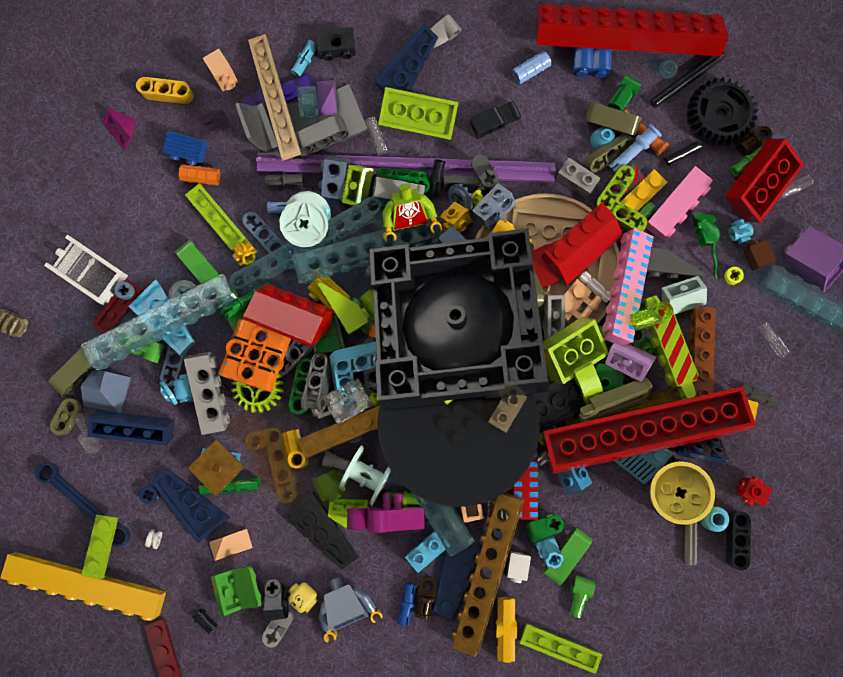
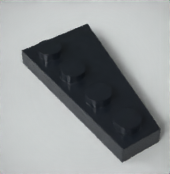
M315 492L281 515L286 520L288 519L299 532L307 536L313 545H317L323 551V554L341 570L359 557L335 521L328 517V511Z

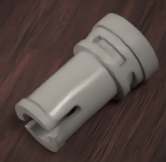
M326 451L322 466L335 467L346 471L352 460Z

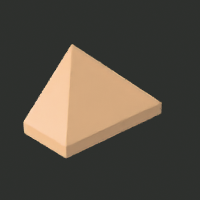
M247 529L209 542L215 561L253 548Z

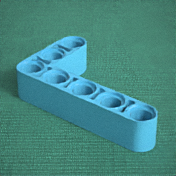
M376 341L336 350L330 355L334 391L340 406L343 408H350L356 402L353 373L376 367Z

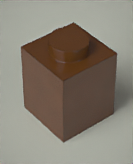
M755 240L748 244V248L743 250L752 271L776 261L767 240L763 242Z

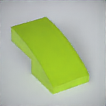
M591 361L573 370L575 381L580 387L583 401L586 405L589 403V398L604 393Z

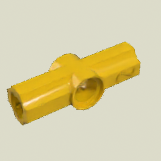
M498 597L497 620L495 622L497 624V631H495L497 638V660L510 663L515 661V639L517 638L515 598Z

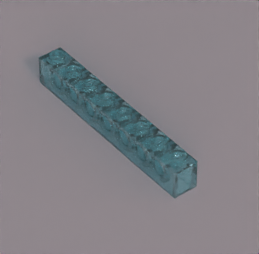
M437 214L436 220L441 223L439 215ZM429 220L428 224L394 231L391 228L392 232L396 235V240L393 242L392 234H389L387 242L393 246L409 244L410 248L437 244L438 238L445 231L443 226L441 231L440 226L435 224L433 226V233L430 229L431 220ZM386 229L291 256L298 282L308 284L316 278H328L336 272L341 271V273H345L353 267L368 266L370 264V253L366 252L365 249L368 247L373 249L385 247L383 243L386 241L383 239V234L386 232ZM426 232L428 236L423 237L419 233ZM408 237L410 241L404 242L401 238ZM348 253H354L356 254V257L349 258L346 255ZM330 258H335L338 260V262L335 264H331L328 262V260ZM316 263L319 265V268L311 269L309 266Z
M221 274L82 344L81 347L90 366L97 370L105 369L116 360H123L128 354L143 350L146 345L158 342L164 336L178 332L181 327L187 324H194L199 318L211 315L221 307H226L237 296L227 277ZM217 294L216 298L210 300L212 295ZM196 303H199V306L193 309V306ZM182 311L181 315L176 318V314ZM164 320V323L158 327V324ZM146 329L145 334L141 335V332ZM128 338L127 343L123 345L124 340Z

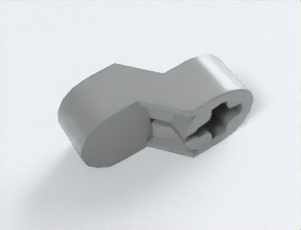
M290 609L287 619L271 621L262 636V641L267 647L277 646L294 618L293 612Z

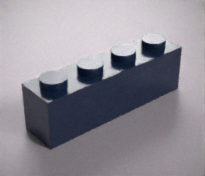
M96 411L88 418L87 437L165 446L173 438L174 419Z

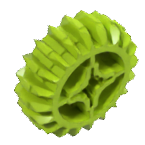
M262 368V370H265V371H268V372H271V373H275V372H272V371H269V370H266V369H263V368ZM247 370L244 373L245 379L253 373L252 370ZM278 374L272 392L262 402H258L261 394L268 391L257 389V392H255L256 389L254 387L232 381L231 384L237 386L231 389V392L238 393L233 398L234 400L240 399L238 405H244V410L246 411L251 407L252 413H255L257 408L259 413H263V406L269 411L271 410L269 403L276 406L277 403L274 399L281 400V396H278L277 392H284L283 389L278 388V386L284 385V382L277 381L282 376ZM243 388L250 389L251 397H253L252 402L246 398Z

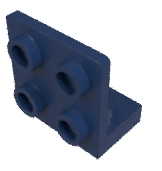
M719 438L681 445L676 448V454L683 457L728 464L729 461L723 443Z

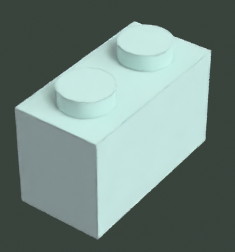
M699 276L663 287L662 302L665 303L666 307L672 308L674 314H678L705 305L707 302V287Z

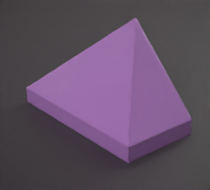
M335 80L317 82L319 116L337 115Z

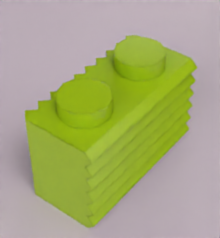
M349 165L347 180L344 185L345 192H343L344 195L341 201L357 207L366 206L374 169L362 165Z

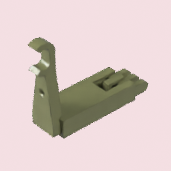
M646 376L642 382L630 377L631 383L589 398L588 405L580 409L578 422L582 423L604 418L643 403L650 396L653 385Z

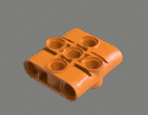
M239 319L233 336L226 345V354L218 375L272 392L279 371L284 366L283 360L291 339L249 321ZM262 333H266L265 340L261 342L258 341V336ZM240 345V352L233 354L234 347ZM258 351L259 357L256 360H251L252 353ZM229 357H231V358H233V359H236V360H239V361H241V362H238V361L229 359ZM277 357L278 363L275 366H270V359ZM262 368H263V369H266V370H269V371H272V372H275V373H271V372L262 370ZM247 370H252V376L245 379L244 373Z

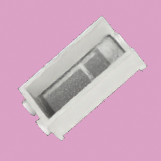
M66 235L65 238L71 241L65 250L57 249L55 254L59 258L55 264L51 265L46 262L44 266L98 303L106 306L115 294V286L119 282H123L128 275L74 238Z

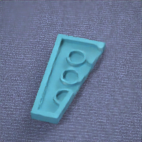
M157 280L153 281L128 306L181 357L195 344L194 339Z

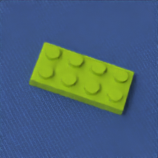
M385 87L378 125L451 140L459 102Z

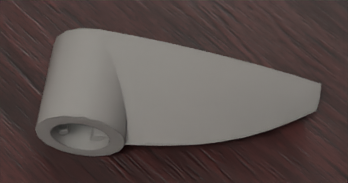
M446 15L431 28L438 36L434 48L448 40H452L461 32L460 26L450 15Z

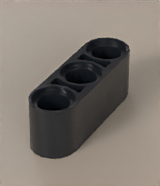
M735 510L728 514L726 562L731 568L744 571L750 566L751 518L747 513ZM738 515L741 516V523L739 525L735 521ZM740 535L741 542L736 545L735 538ZM739 555L741 561L736 565L735 558Z

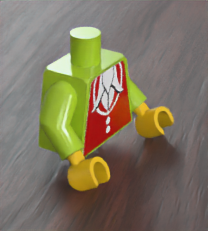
M410 184L400 185V192L391 195V200L386 204L382 212L383 226L386 228L383 239L386 242L389 234H392L393 242L396 240V235L392 232L391 228H393V231L428 224L429 220H431L430 229L433 233V226L435 224H438L442 231L441 223L436 220L437 214L432 201L425 195H420L418 189H411Z

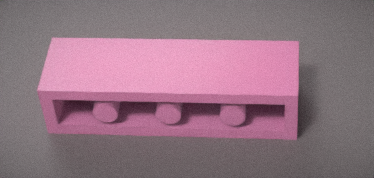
M695 166L649 219L646 229L660 240L665 237L669 238L676 230L674 226L677 223L681 224L688 215L685 213L689 209L693 210L698 205L699 201L697 199L700 195L704 197L711 189L709 185L713 180Z

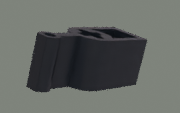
M513 100L505 105L493 107L471 117L470 125L477 139H480L504 128L513 121L519 120L522 116Z

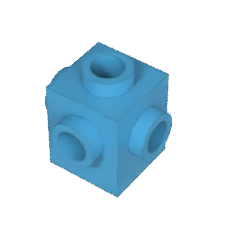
M585 467L557 474L567 495L580 492L592 484Z

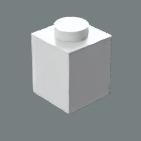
M509 551L506 576L510 578V581L521 583L522 580L527 581L531 560L529 554Z

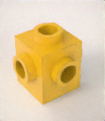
M456 202L440 216L444 231L453 226L461 233L472 222L469 210Z

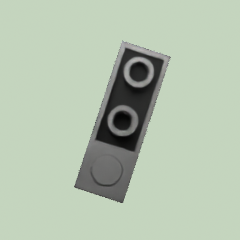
M651 248L646 272L648 277L659 278L660 276H667L668 280H679V278L687 280L696 276L702 279L705 277L703 272L667 249Z

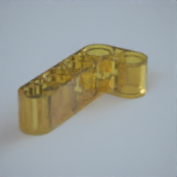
M268 428L248 434L245 444L249 449L261 450L267 448L279 501L282 503L294 501L298 493L292 467L288 464V454L283 437L284 432L279 428ZM277 431L279 434V439L276 442H273L270 438L271 433ZM258 436L260 439L257 447L252 445V438ZM278 450L283 452V459L281 461L275 459V452ZM282 469L288 473L286 480H281L279 477V472ZM290 482V485L286 486L287 491L292 492L289 499L283 496V493L286 492V487H281V484Z

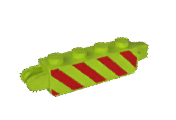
M657 295L644 300L647 312L644 316V325L650 331L652 346L657 349L659 354L658 362L661 367H664L666 372L665 380L669 386L671 385L672 390L677 389L681 400L693 398L696 396L693 382L697 381L699 375L674 311L668 306L663 307Z

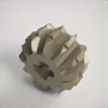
M0 309V331L13 337H22L27 330L28 320L14 312Z

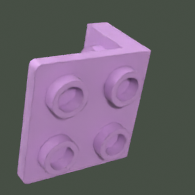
M614 343L605 364L642 382L656 357L633 345L620 346Z

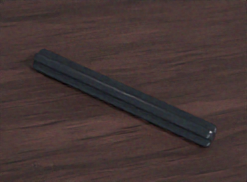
M723 52L722 56H709L650 100L651 105L657 108L722 61L727 55L726 52Z

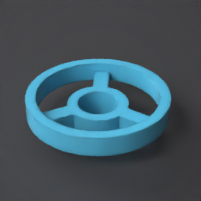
M160 382V393L164 400L171 402L173 406L178 404L165 382Z

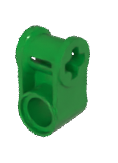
M549 514L541 518L539 517L538 520L532 522L527 521L524 525L532 543L561 532L564 528V521L557 514ZM552 519L559 521L557 528L549 526L552 523Z

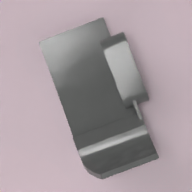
M350 84L336 89L337 115L319 116L317 96L287 105L301 151L300 156L310 155L330 145L368 131ZM242 103L235 104L247 139L261 150L281 157L266 103L256 106Z

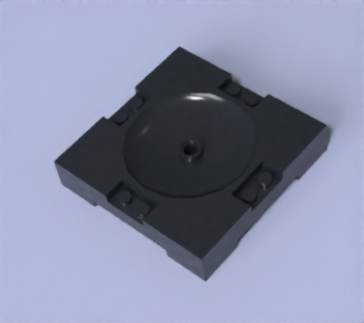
M528 228L488 233L486 238L411 248L409 244L369 249L377 361H375L377 401L384 410L443 404L447 400L483 396L488 399L549 392ZM455 316H460V319L452 320Z

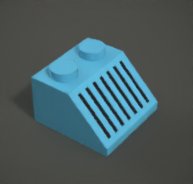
M663 449L614 461L641 483L645 484L663 468L673 453L668 449Z

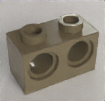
M527 396L502 397L487 423L506 433Z

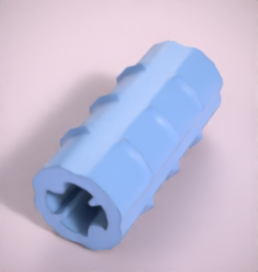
M542 51L512 69V75L517 83L521 84L550 67L551 59L545 51Z

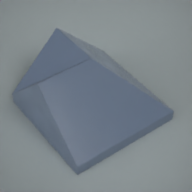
M93 369L81 385L83 406L106 412L122 413L131 377Z

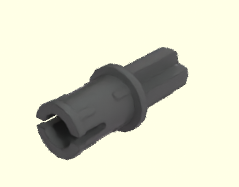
M284 172L283 175H266L265 184L267 186L284 185V188L290 185L303 186L302 173L285 174Z

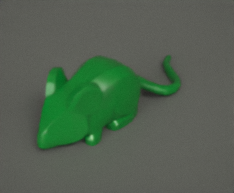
M693 212L691 215L696 224L693 226L695 232H698L697 238L701 247L711 245L714 275L717 279L715 246L720 238V230L714 224L716 217L712 214Z

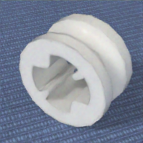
M151 529L145 546H153V549H157L162 538V532L158 531L156 533L154 529Z

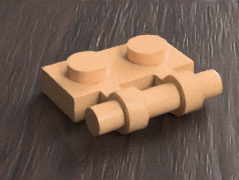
M578 279L564 294L566 321L571 316L576 319L575 321L581 317L588 318L593 311L599 308V304L603 300L598 295L593 300H590L588 296L592 290ZM582 303L587 305L582 313L577 311Z

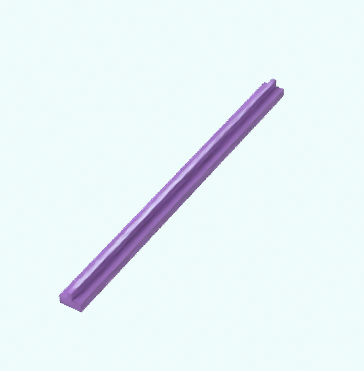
M258 153V157H256L257 172L260 173L285 172L290 174L323 175V172H320L321 161H324L327 156L349 158V165H362L373 168L372 176H376V170L381 168L423 170L432 175L434 159L310 154L307 156L298 155L283 161L281 157L270 153ZM440 159L442 162L446 161L443 178L444 175L450 174L464 177L476 176L471 166L472 160ZM489 160L498 175V179H501V181L554 183L555 163ZM330 165L332 171L339 172L337 165Z

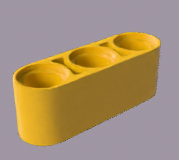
M142 77L136 83L137 90L147 100L188 104L194 98L192 90L183 81Z

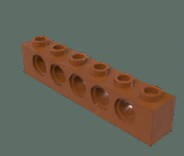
M695 307L690 310L688 349L699 375L697 381L693 382L696 391L695 397L713 393L716 308Z

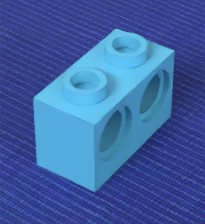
M435 529L405 555V558L419 573L449 546Z

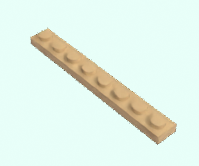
M265 34L250 39L248 42L280 155L283 161L301 155L268 39Z

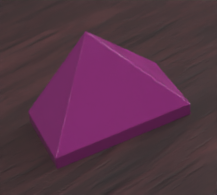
M108 109L102 123L121 147L126 149L133 137L136 121L132 117Z

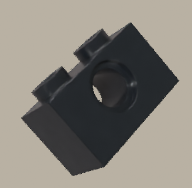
M353 27L316 31L320 59L331 61L338 57L350 59L352 56H356ZM334 44H340L338 47H333Z

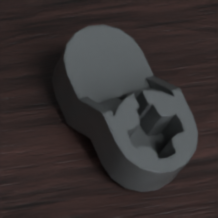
M476 155L471 163L472 169L482 186L491 189L497 184L498 175L486 156Z

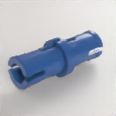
M407 582L404 584L402 600L399 602V605H401L397 621L399 625H410L412 608L415 607L416 584H408Z

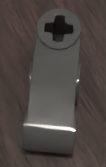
M317 353L311 359L304 394L301 398L302 409L312 408L317 409L318 412H323L326 407L332 372L330 358L323 353ZM325 361L324 366L320 367V364ZM321 379L320 384L316 386V382Z

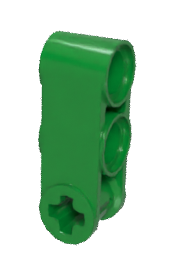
M387 168L376 170V177L425 185L424 193L429 190L430 175L426 171L392 170Z

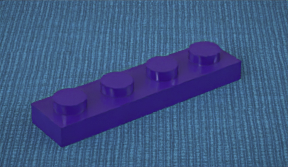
M310 73L281 84L286 103L317 92ZM263 91L241 98L243 104L250 106L266 103Z

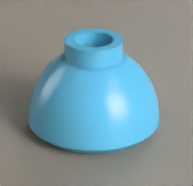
M608 127L598 128L591 135V146L597 151L614 140L616 135Z

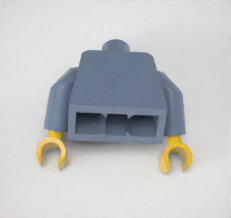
M335 578L330 581L332 592L324 595V601L319 612L322 629L326 632L324 636L325 642L329 641L327 635H333L334 640H336V630L368 617V613H370L373 623H376L373 618L374 614H379L382 618L381 611L375 609L376 606L369 595L360 588H353L350 584L343 586L341 578Z

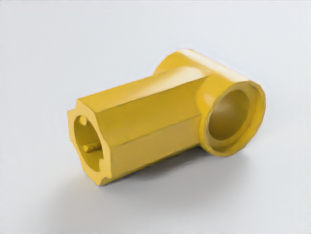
M300 429L283 433L288 454V464L296 469L305 468L308 465L309 459L305 458L298 439L302 438ZM297 455L302 456V463L300 465H296L294 462Z

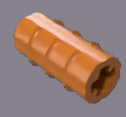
M181 164L179 180L218 186L220 169Z

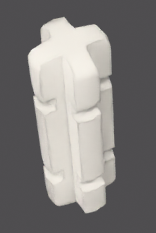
M584 272L579 277L583 284L586 283L587 287L594 294L603 299L602 301L607 303L610 300V292L604 290L605 287L596 279H592L588 272Z

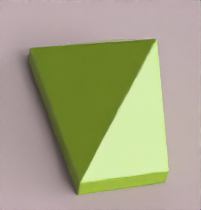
M330 499L328 517L347 528V508L369 507V500Z

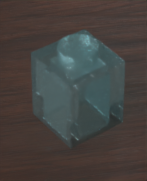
M316 86L297 87L300 117L310 118L318 116Z

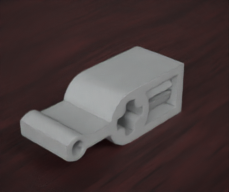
M376 177L372 197L391 200L393 193L400 192L399 186L402 184H410L411 189H418L419 194L424 195L425 185Z

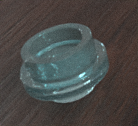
M673 60L663 61L659 66V74L666 79L673 78L678 71L677 64Z

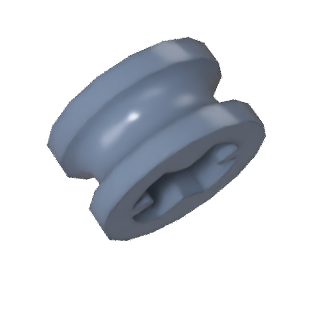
M124 281L119 282L114 289L116 296L123 300L131 299L135 293L134 287ZM123 287L129 289L126 295L121 293V289H124Z

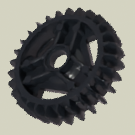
M722 77L719 81L717 78L713 79L712 82L708 80L695 90L693 96L689 99L690 103L687 105L689 110L686 115L690 116L687 122H693L690 129L696 128L694 135L701 134L699 140L705 137L707 138L706 144L712 140L713 146L718 142L720 147L725 143L727 146H730L732 143L736 144L743 140L755 126L754 121L758 118L755 115L758 109L754 108L757 102L751 101L754 96L748 95L750 89L747 91L743 89L745 84L740 87L738 86V81L731 83V78H729L725 82L724 77ZM730 96L734 97L739 102V104L735 102ZM702 100L707 101L704 116L701 115L700 110ZM716 110H722L725 113V117H717ZM731 126L737 128V130L732 132H720L721 129Z

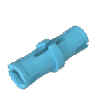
M308 40L302 53L298 54V59L290 70L294 76L301 77L306 66L310 65L311 58L318 48L314 41Z

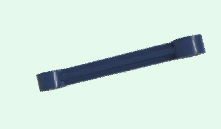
M43 463L37 467L35 475L38 481L53 485L93 522H95L96 515L105 516L59 475V469L55 464ZM47 466H50L53 470V475L50 479L42 477V470ZM116 526L115 531L121 529L125 533V540L123 542H115L113 539L112 546L119 547L129 542L131 534L127 527Z

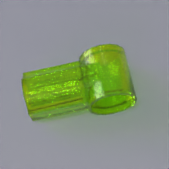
M660 302L656 306L630 314L631 324L636 331L655 324H662L673 315V307L668 302ZM658 309H662L665 312L666 316H660L658 313Z

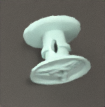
M311 191L299 192L293 195L287 201L279 220L280 230L285 239L299 247H311L320 243L326 236L331 219V211L327 201L319 194Z
M361 445L348 466L338 489H343L349 479H353L360 483V487L364 485L375 491L370 501V506L372 507L382 491L391 469L388 466L385 473L374 469V465L371 464L369 466L359 461L364 451V447Z

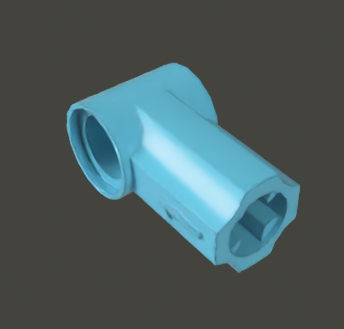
M553 535L534 542L539 551L540 558L544 559L548 567L556 569L561 566L564 559Z

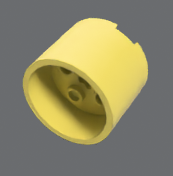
M670 463L654 475L650 484L649 495L654 509L663 518L676 524H693L702 520L711 511L715 501V489L711 478L703 469L692 463ZM678 487L686 491L683 494V499L680 496H675Z

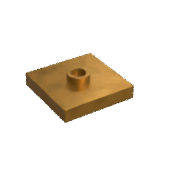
M215 440L188 467L215 496L245 468L218 440Z

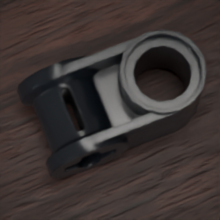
M276 579L269 580L264 586L263 615L266 621L287 619L289 615L288 589Z

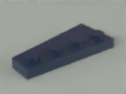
M453 529L451 530L449 547L447 548L433 611L450 620L469 585L472 571L475 572L476 570L475 558L478 552L481 553L483 546Z

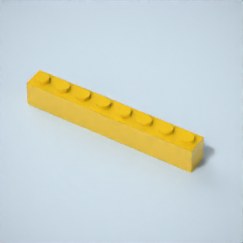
M17 552L7 555L0 578L8 580V584H24L27 589H42L49 595L61 594L68 600H84L83 603L87 605H103V609H118L124 615H140V618L143 620L151 621L160 616L166 595L165 591L104 576V579L81 576L82 569Z

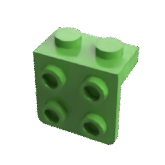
M251 566L232 569L211 576L220 616H226L241 609L261 606V594L258 591L256 574Z

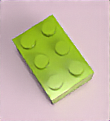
M581 317L543 341L547 374L550 381L565 384L574 378V369L590 361L594 365L609 354L595 319Z

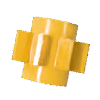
M249 241L246 244L240 242L233 248L234 254L232 257L239 265L243 263L249 265L256 259L255 253L257 250Z

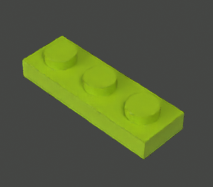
M96 515L81 576L104 579L118 518Z

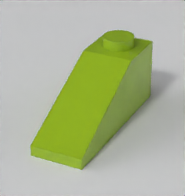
M322 282L318 283V287L349 336L369 324L368 318L370 316L365 308L361 309L358 304Z

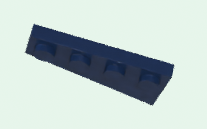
M424 24L380 73L375 82L384 90L385 87L410 92L432 52L438 36Z
M169 468L151 480L152 484L197 543H200L231 518Z

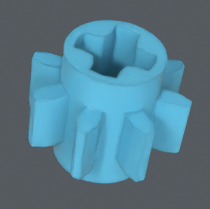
M741 219L731 224L729 236L732 241L738 240V244L751 240L750 236L753 235V227L750 222L744 223V220Z

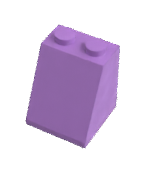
M811 226L806 231H801L796 238V242L793 245H788L784 251V262L821 294L843 272V244Z

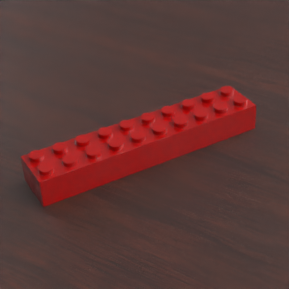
M547 3L544 5L538 4L535 23L536 45L722 56L729 37L723 16L718 14L702 15L700 13H666L659 10L650 12L642 9L634 11L624 8L555 6Z
M742 386L543 431V439L552 474L748 431L754 428L756 423L744 387Z

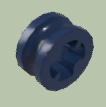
M147 486L140 491L139 496L143 503L151 504L159 499V492L154 486ZM147 490L154 493V496H151L152 500L145 497Z

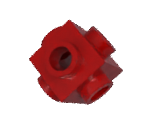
M743 477V480H740L737 484L736 490L738 491L736 496L742 498L741 502L749 506L755 504L765 507L773 489L764 485L763 480L757 477Z

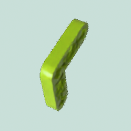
M624 165L619 168L597 200L596 207L601 202L605 203L608 197L611 198L606 207L615 215L618 224L628 230L635 228L643 232L647 225L646 217L619 201L635 176L634 169L631 166ZM628 172L629 176H626L622 183L621 179L623 174ZM612 186H618L621 189V192L618 194H614L611 192L610 188ZM619 210H624L627 213V216L625 218H619L616 215V212ZM630 215H632V219H630V222L628 223L627 221L629 220ZM641 221V225L638 227L634 226L635 222Z

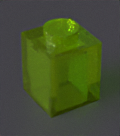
M336 469L312 480L322 502L328 499L332 502L340 498V493L346 490L345 487L338 489L341 479Z

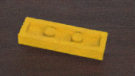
M654 169L621 203L638 212L668 182ZM624 210L617 211L623 218L627 216Z

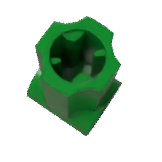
M626 74L608 106L623 111L631 98H634L642 83Z

